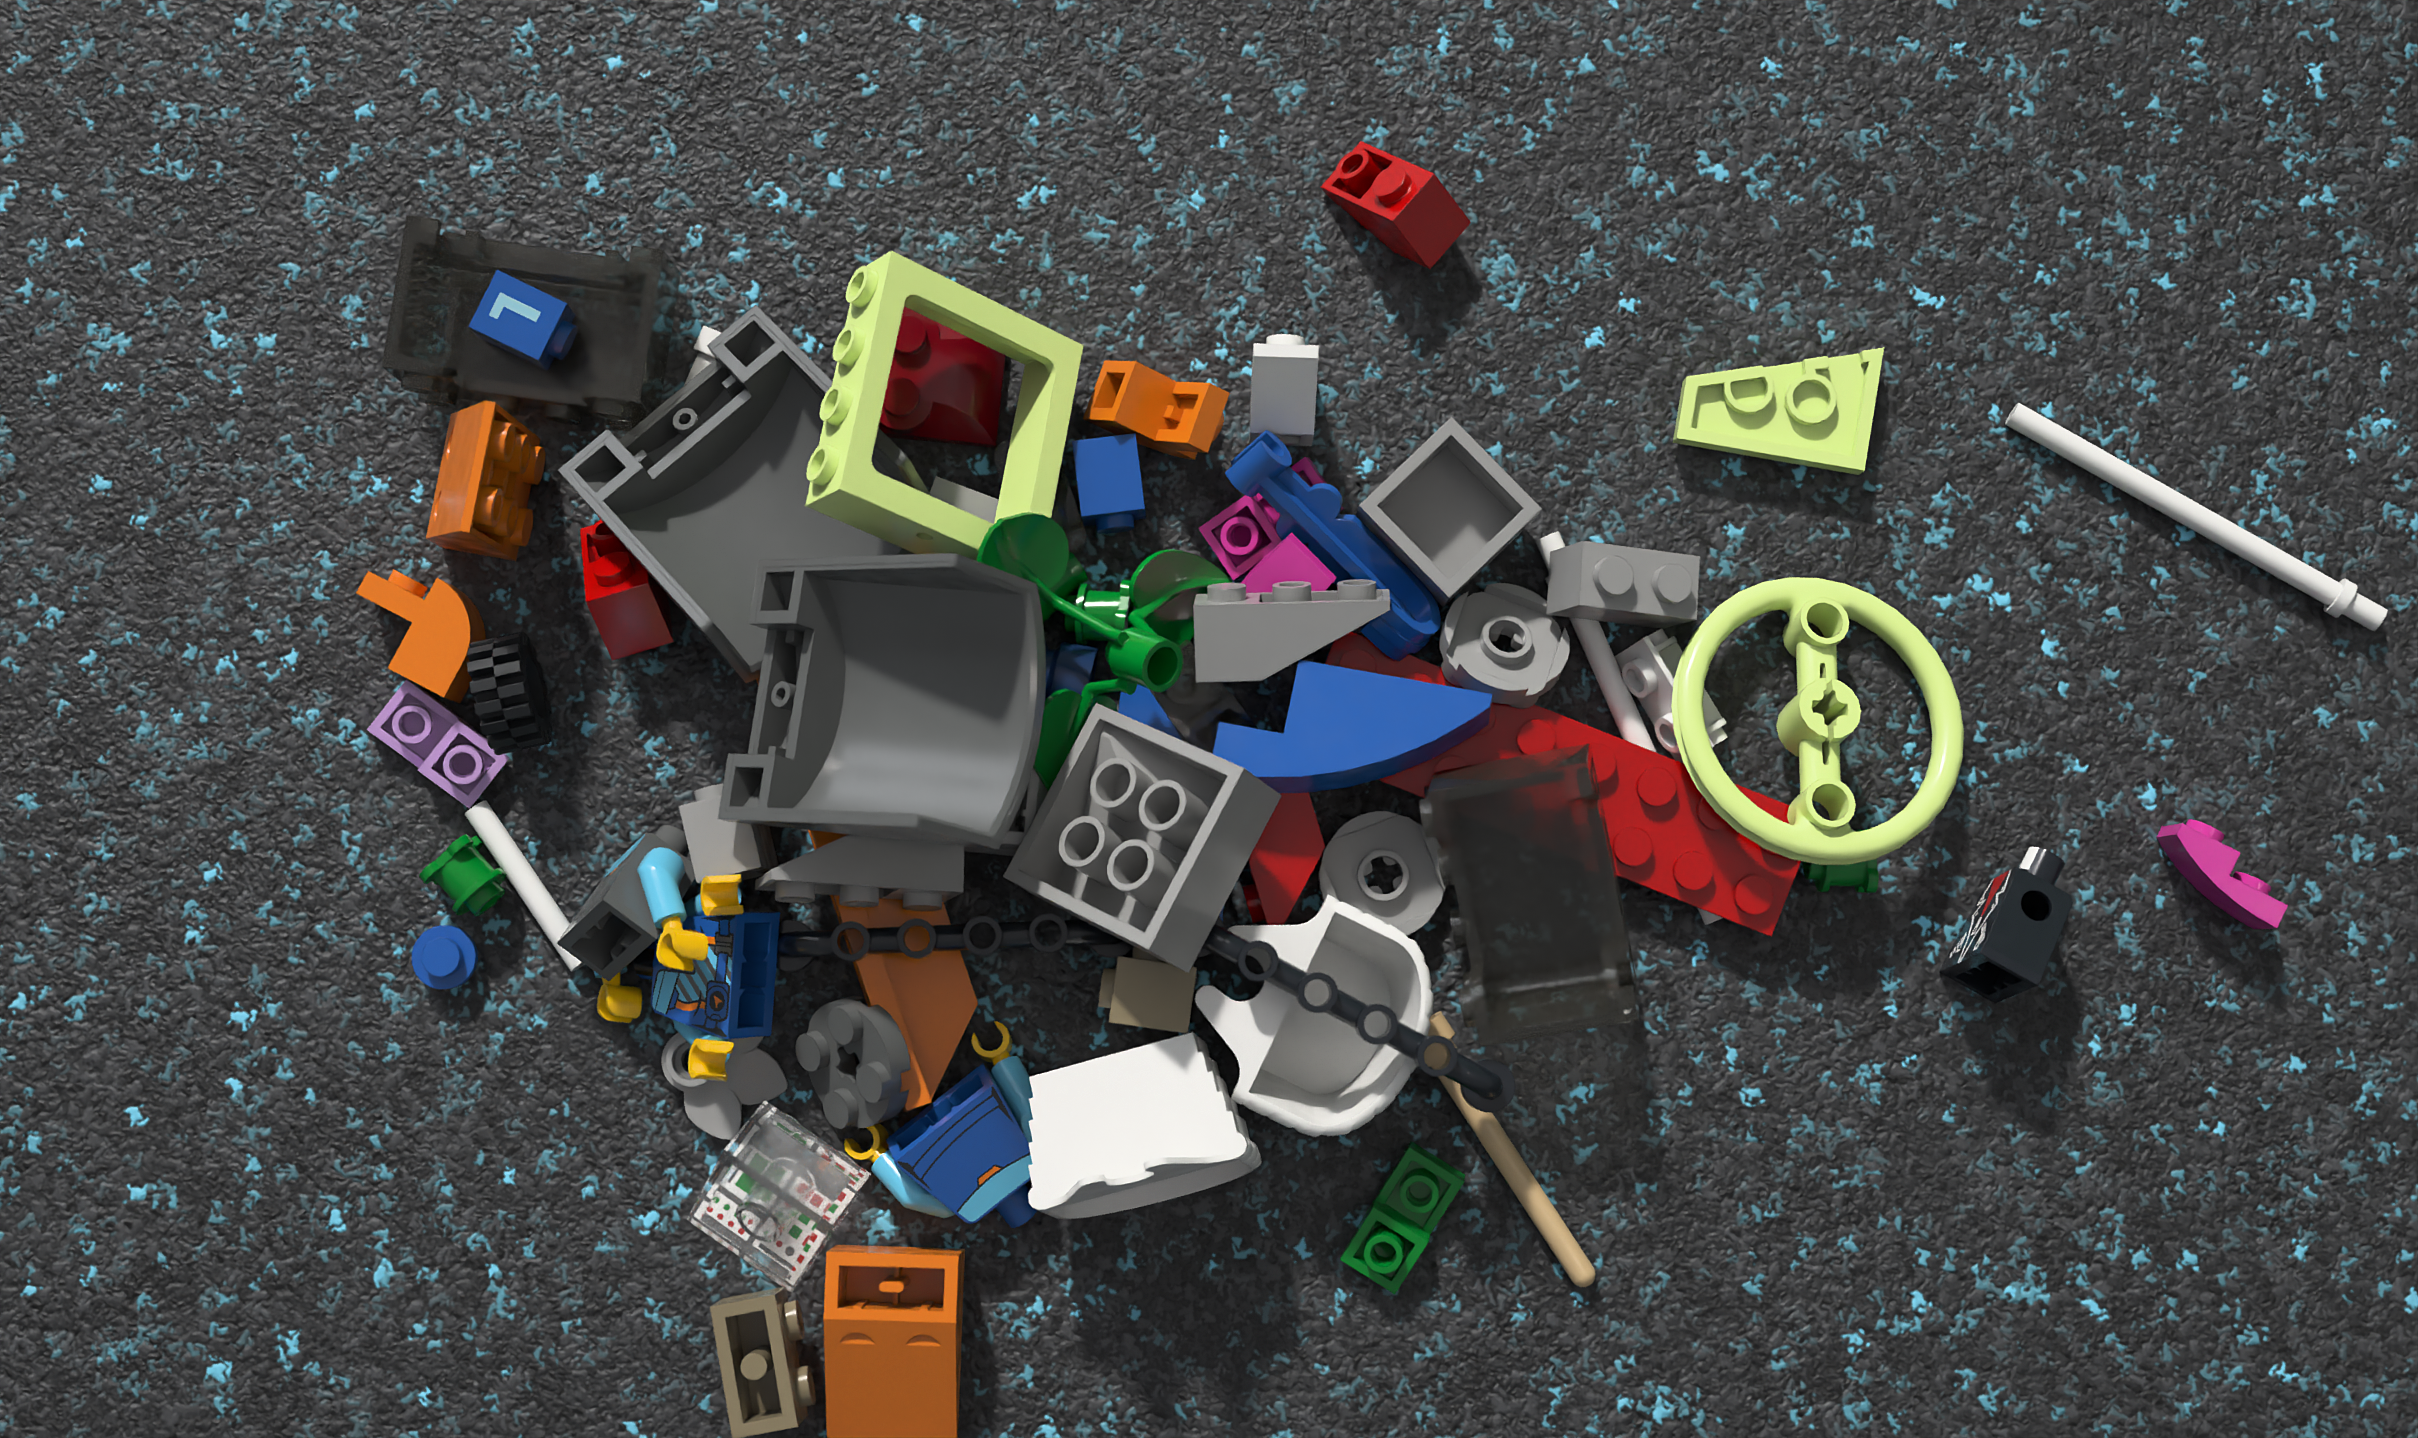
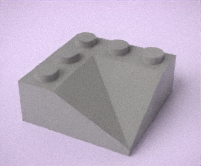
M1096 703L1003 877L1043 901L1189 973L1282 795L1241 766Z

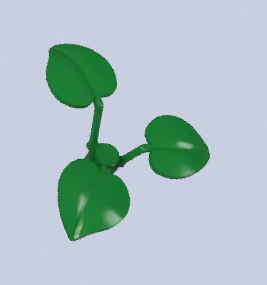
M1025 512L1000 518L988 529L980 545L976 561L1036 583L1040 601L1042 599L1049 606L1108 638L1109 642L1105 651L1106 660L1112 672L1118 677V679L1090 682L1085 685L1081 695L1070 689H1061L1051 694L1045 700L1040 739L1033 768L1048 792L1095 704L1098 703L1117 712L1115 702L1101 693L1121 691L1132 695L1137 685L1154 692H1163L1172 687L1178 680L1183 667V654L1180 648L1194 637L1193 604L1196 594H1208L1207 586L1212 584L1233 583L1214 564L1195 554L1175 549L1161 550L1148 556L1133 573L1129 583V596L1136 608L1128 617V621L1133 627L1121 631L1060 598L1050 590L1065 574L1069 561L1068 539L1063 529L1053 519L1039 513Z

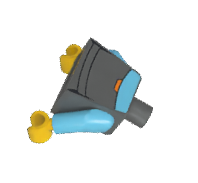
M663 825L656 834L646 832L612 865L557 942L559 946L594 970L596 978H602L603 985L598 995L597 1011L607 1021L630 1023L632 1019L640 1016L642 991L639 987L621 986L620 974L627 972L626 966L651 945L661 932L656 956L662 965L692 972L694 970L693 959L703 961L707 957L708 940L705 934L686 931L682 927V922L687 918L682 898L695 879L692 862L686 858L689 854V848L685 833L677 827Z

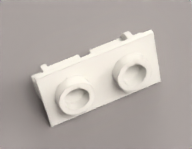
M1661 628L1616 655L1615 659L1622 672V678L1626 687L1638 698L1655 726V733L1659 742L1665 749L1670 751L1674 760L1683 763L1674 735L1671 708L1674 677L1683 652L1677 644L1676 638L1673 636L1668 639ZM1704 688L1703 710L1705 727L1711 746L1714 747V745L1728 738L1721 727L1727 722L1722 718Z

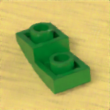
M1410 1141L1358 1225L1340 1260L1395 1294L1429 1243L1430 1234L1463 1185L1465 1174Z

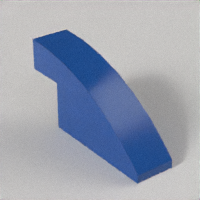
M1299 660L1284 734L1219 722L1213 755L1245 768L1278 793H1307L1346 788L1404 771L1433 759L1472 737L1489 724L1492 694Z

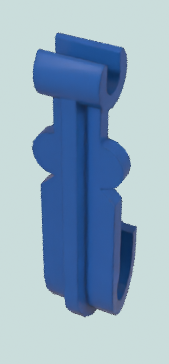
M1265 430L1231 461L1233 466L1225 474L1233 486L1248 497H1254L1259 493L1280 514L1276 525L1277 534L1283 541L1292 532L1303 544L1308 542V549L1337 577L1333 582L1336 586L1338 582L1344 580L1366 579L1376 581V589H1389L1390 610L1364 624L1360 629L1377 648L1393 660L1401 661L1409 653H1417L1429 642V637L1440 628L1441 616L1435 599L1426 586L1355 515L1339 514L1343 501L1337 488L1326 483H1319L1310 487L1290 467L1292 458L1285 444L1268 430Z

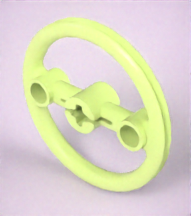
M1788 577L1762 582L1736 593L1720 604L1697 628L1681 655L1674 677L1671 708L1674 735L1683 763L1697 789L1714 811L1737 832L1761 847L1790 859L1819 865H1849L1873 860L1902 847L1926 829L1944 808L1956 785L1963 759L1964 728L1960 702L1947 669L1936 650L1924 635L1900 612L1872 594L1845 583L1821 578ZM1776 610L1787 612L1789 617L1782 637L1784 646L1796 658L1797 695L1780 712L1776 726L1779 739L1784 747L1799 757L1800 794L1792 801L1788 808L1787 818L1789 824L1778 820L1757 807L1736 787L1725 773L1712 749L1705 727L1703 710L1706 675L1710 662L1721 643L1732 631L1748 620ZM1849 619L1858 622L1882 638L1910 668L1922 690L1929 711L1932 730L1931 758L1925 779L1917 794L1901 812L1889 821L1859 832L1851 829L1849 821L1854 815L1856 804L1854 795L1848 786L1841 782L1840 743L1854 731L1859 724L1861 715L1858 698L1851 688L1838 681L1836 645L1847 634ZM1808 622L1816 625L1824 637H1820L1812 632ZM1812 800L1819 802L1826 808L1830 820H1826L1817 814Z

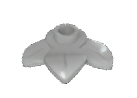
M679 1033L675 1034L667 1042L662 1053L664 1075L675 1088L684 1091V1104L687 1116L698 1128L720 1139L735 1140L739 1135L741 1127L742 1104L753 1105L767 1102L778 1097L788 1089V1081L779 1063L768 1053L757 1048L764 1036L728 1039L729 1042L734 1043V1049L725 1063V1070L728 1075L727 1082L691 1078L684 1062L685 1055L690 1050L691 1045Z

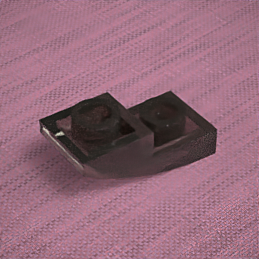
M1186 639L1179 646L1183 654V667L1178 680L1172 687L1163 692L1151 691V693L1188 744L1213 754L1219 722L1258 728L1222 682H1196L1195 647L1190 640Z

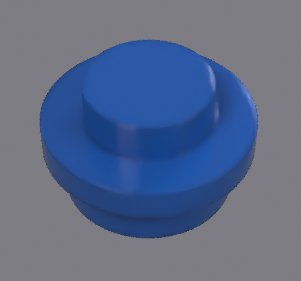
M440 925L432 927L421 934L414 944L411 960L415 974L424 984L435 989H453L464 984L473 975L478 962V952L475 942L467 932L455 926Z

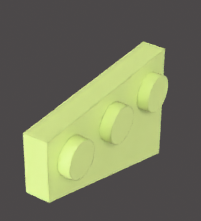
M1884 348L1864 350L1859 354L1828 358V356L1804 359L1802 362L1770 367L1755 366L1687 376L1682 383L1673 443L1860 475L1865 471Z

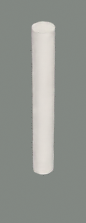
M485 800L470 808L465 813L466 818L500 868L506 872L507 878L570 971L573 972L585 965L557 944L570 923L488 802Z

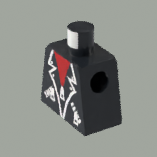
M2029 847L2019 868L2014 867L1990 880L1983 888L1939 972L1994 1003L2038 986L2073 905L2071 895L2055 887L2065 866L2064 861L2048 850L2039 847Z

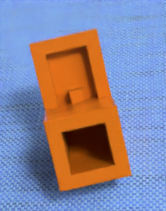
M1105 360L1083 419L1115 435L1136 433L1137 444L1172 456L1195 460L1197 452L1208 453L1211 443L1219 435L1224 423L1223 411L1230 393L1211 383L1177 382L1137 361Z
M394 569L388 580L368 571L356 594L412 622L388 669L446 699L461 703L470 686L469 682H472L467 669V663L470 662L467 656V651L470 648L469 644L486 640L484 623L477 607L461 590L439 578H436L426 598L423 599L428 587Z

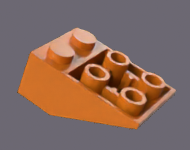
M483 401L451 414L426 539L445 549L516 561L519 546L525 547L531 536L533 512L527 508L531 484L538 485L544 472L545 449L539 447L540 438L496 402Z
M835 1245L826 1252L824 1353L827 1438H958L965 1249Z

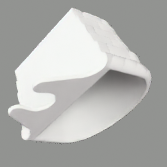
M1328 895L1317 915L1306 923L1299 925H1236L1228 929V931L1249 942L1264 941L1274 947L1279 958L1307 973L1321 972L1329 975L1335 981L1339 990L1367 1005L1382 1004L1389 1007L1395 1013L1397 1021L1428 1036L1429 1020L1433 1013L1434 996L1431 992L1432 983L1429 968L1425 964V957L1416 941L1409 939L1405 933L1391 924L1388 925L1370 914H1364L1361 910ZM1253 948L1246 954L1257 959L1264 972L1269 968L1270 957L1265 950ZM1315 979L1307 984L1305 998L1310 1004L1319 1006L1328 999L1329 990L1323 981ZM1265 980L1259 994L1247 1001L1232 1000L1216 987L1210 985L1201 987L1196 993L1195 1002L1198 1008L1233 1051L1239 1063L1240 1075L1231 1099L1288 1128L1293 1127L1300 1133L1313 1137L1319 1135L1335 1136L1345 1135L1351 1130L1360 1128L1371 1121L1375 1115L1383 1112L1394 1101L1395 1096L1399 1094L1409 1079L1410 1074L1416 1068L1412 1058L1385 1044L1375 1045L1363 1041L1356 1033L1355 1028L1325 1012L1313 1013L1305 1010L1300 1006L1295 996ZM1373 1011L1368 1014L1364 1021L1366 1032L1372 1037L1383 1035L1388 1027L1385 1015L1379 1011Z
M1193 1032L1029 1077L1033 1098L1029 1099L1033 1120L1029 1121L1033 1142L1028 1144L1033 1164L1028 1165L1033 1188L1029 1191L1028 1199L1034 1209L1060 1219L1087 1218L1170 1200L1232 1181L1252 1172L1261 1164L1258 1147L1250 1141L1246 1122L1239 1116L1236 1102L1229 1097L1227 1085L1220 1078L1217 1063L1211 1060L1207 1044Z

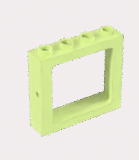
M893 251L886 253L866 266L858 268L851 277L846 290V300L850 303L845 328L840 332L833 349V359L837 361L832 386L825 394L820 407V418L824 423L819 446L813 452L807 466L806 476L811 482L805 506L915 554L953 553L976 561L985 534L998 519L1025 512L1039 513L1051 518L1084 345ZM904 307L1025 365L994 524L880 474L873 467L872 453Z

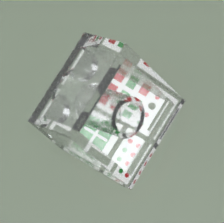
M764 1100L723 1150L687 1220L782 1287L786 1286L787 1290L792 1293L851 1209L871 1173L856 1164L847 1154L836 1150L804 1128L794 1117L781 1112Z

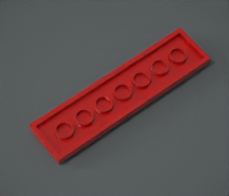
M1349 632L1333 642L1325 664L1464 689L1461 686L1450 683L1444 677L1441 667L1409 654L1401 661L1393 660L1377 648L1368 638L1353 632ZM1492 702L1489 724L1472 737L1433 759L1394 775L1377 779L1772 937L1801 863L1799 860L1790 859L1767 850L1737 832L1714 811L1694 784L1684 763L1535 704L1529 708L1520 709L1509 704ZM1735 784L1757 807L1778 820L1789 824L1787 813L1790 805Z

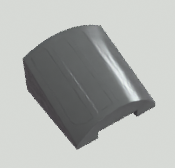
M757 305L752 307L707 345L715 357L711 364L620 440L607 428L558 469L563 478L746 684L760 678L767 635L766 629L749 624L759 560L915 554L805 506L811 482L806 476L807 466L813 452L819 446L824 423L820 418V407L833 381ZM878 428L872 453V464L875 470L880 474L930 495L908 457Z
M953 553L759 560L749 624L767 630L748 754L728 753L718 819L745 824L999 849L1014 821L1026 792L1036 758L1042 726L1046 686V652L1037 584Z

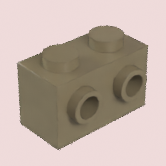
M1134 946L1132 958L1118 956L1116 969L1104 968L1098 1007L1110 1008V1023L1188 1033L1197 967H1191L1189 973Z
M785 1286L723 1298L710 1306L732 1438H742L798 1427L808 1416L807 1406L815 1405L816 1402L811 1368L809 1365L800 1367L796 1341L804 1339V1322L798 1300L789 1302L787 1287Z

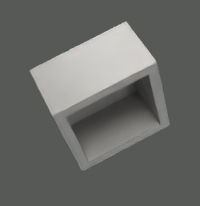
M1451 417L1358 506L1356 517L1426 586L1433 598L1444 607L1534 521L1542 508Z

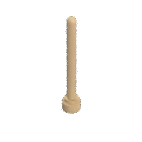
M1439 1011L1433 1014L1429 1020L1428 1036L1445 1037L1457 1048L1451 1039L1455 1032L1443 1013ZM1433 1043L1426 1048L1424 1060L1429 1067L1431 1066L1433 1069L1439 1068L1446 1061L1447 1053L1441 1044ZM1439 1076L1438 1078L1571 1281L1579 1287L1591 1285L1596 1276L1594 1267L1493 1113L1482 1112L1472 1108L1464 1100L1460 1084L1445 1076Z

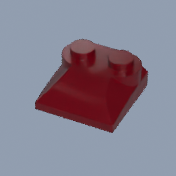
M904 307L878 428L889 438L997 448L1006 355Z

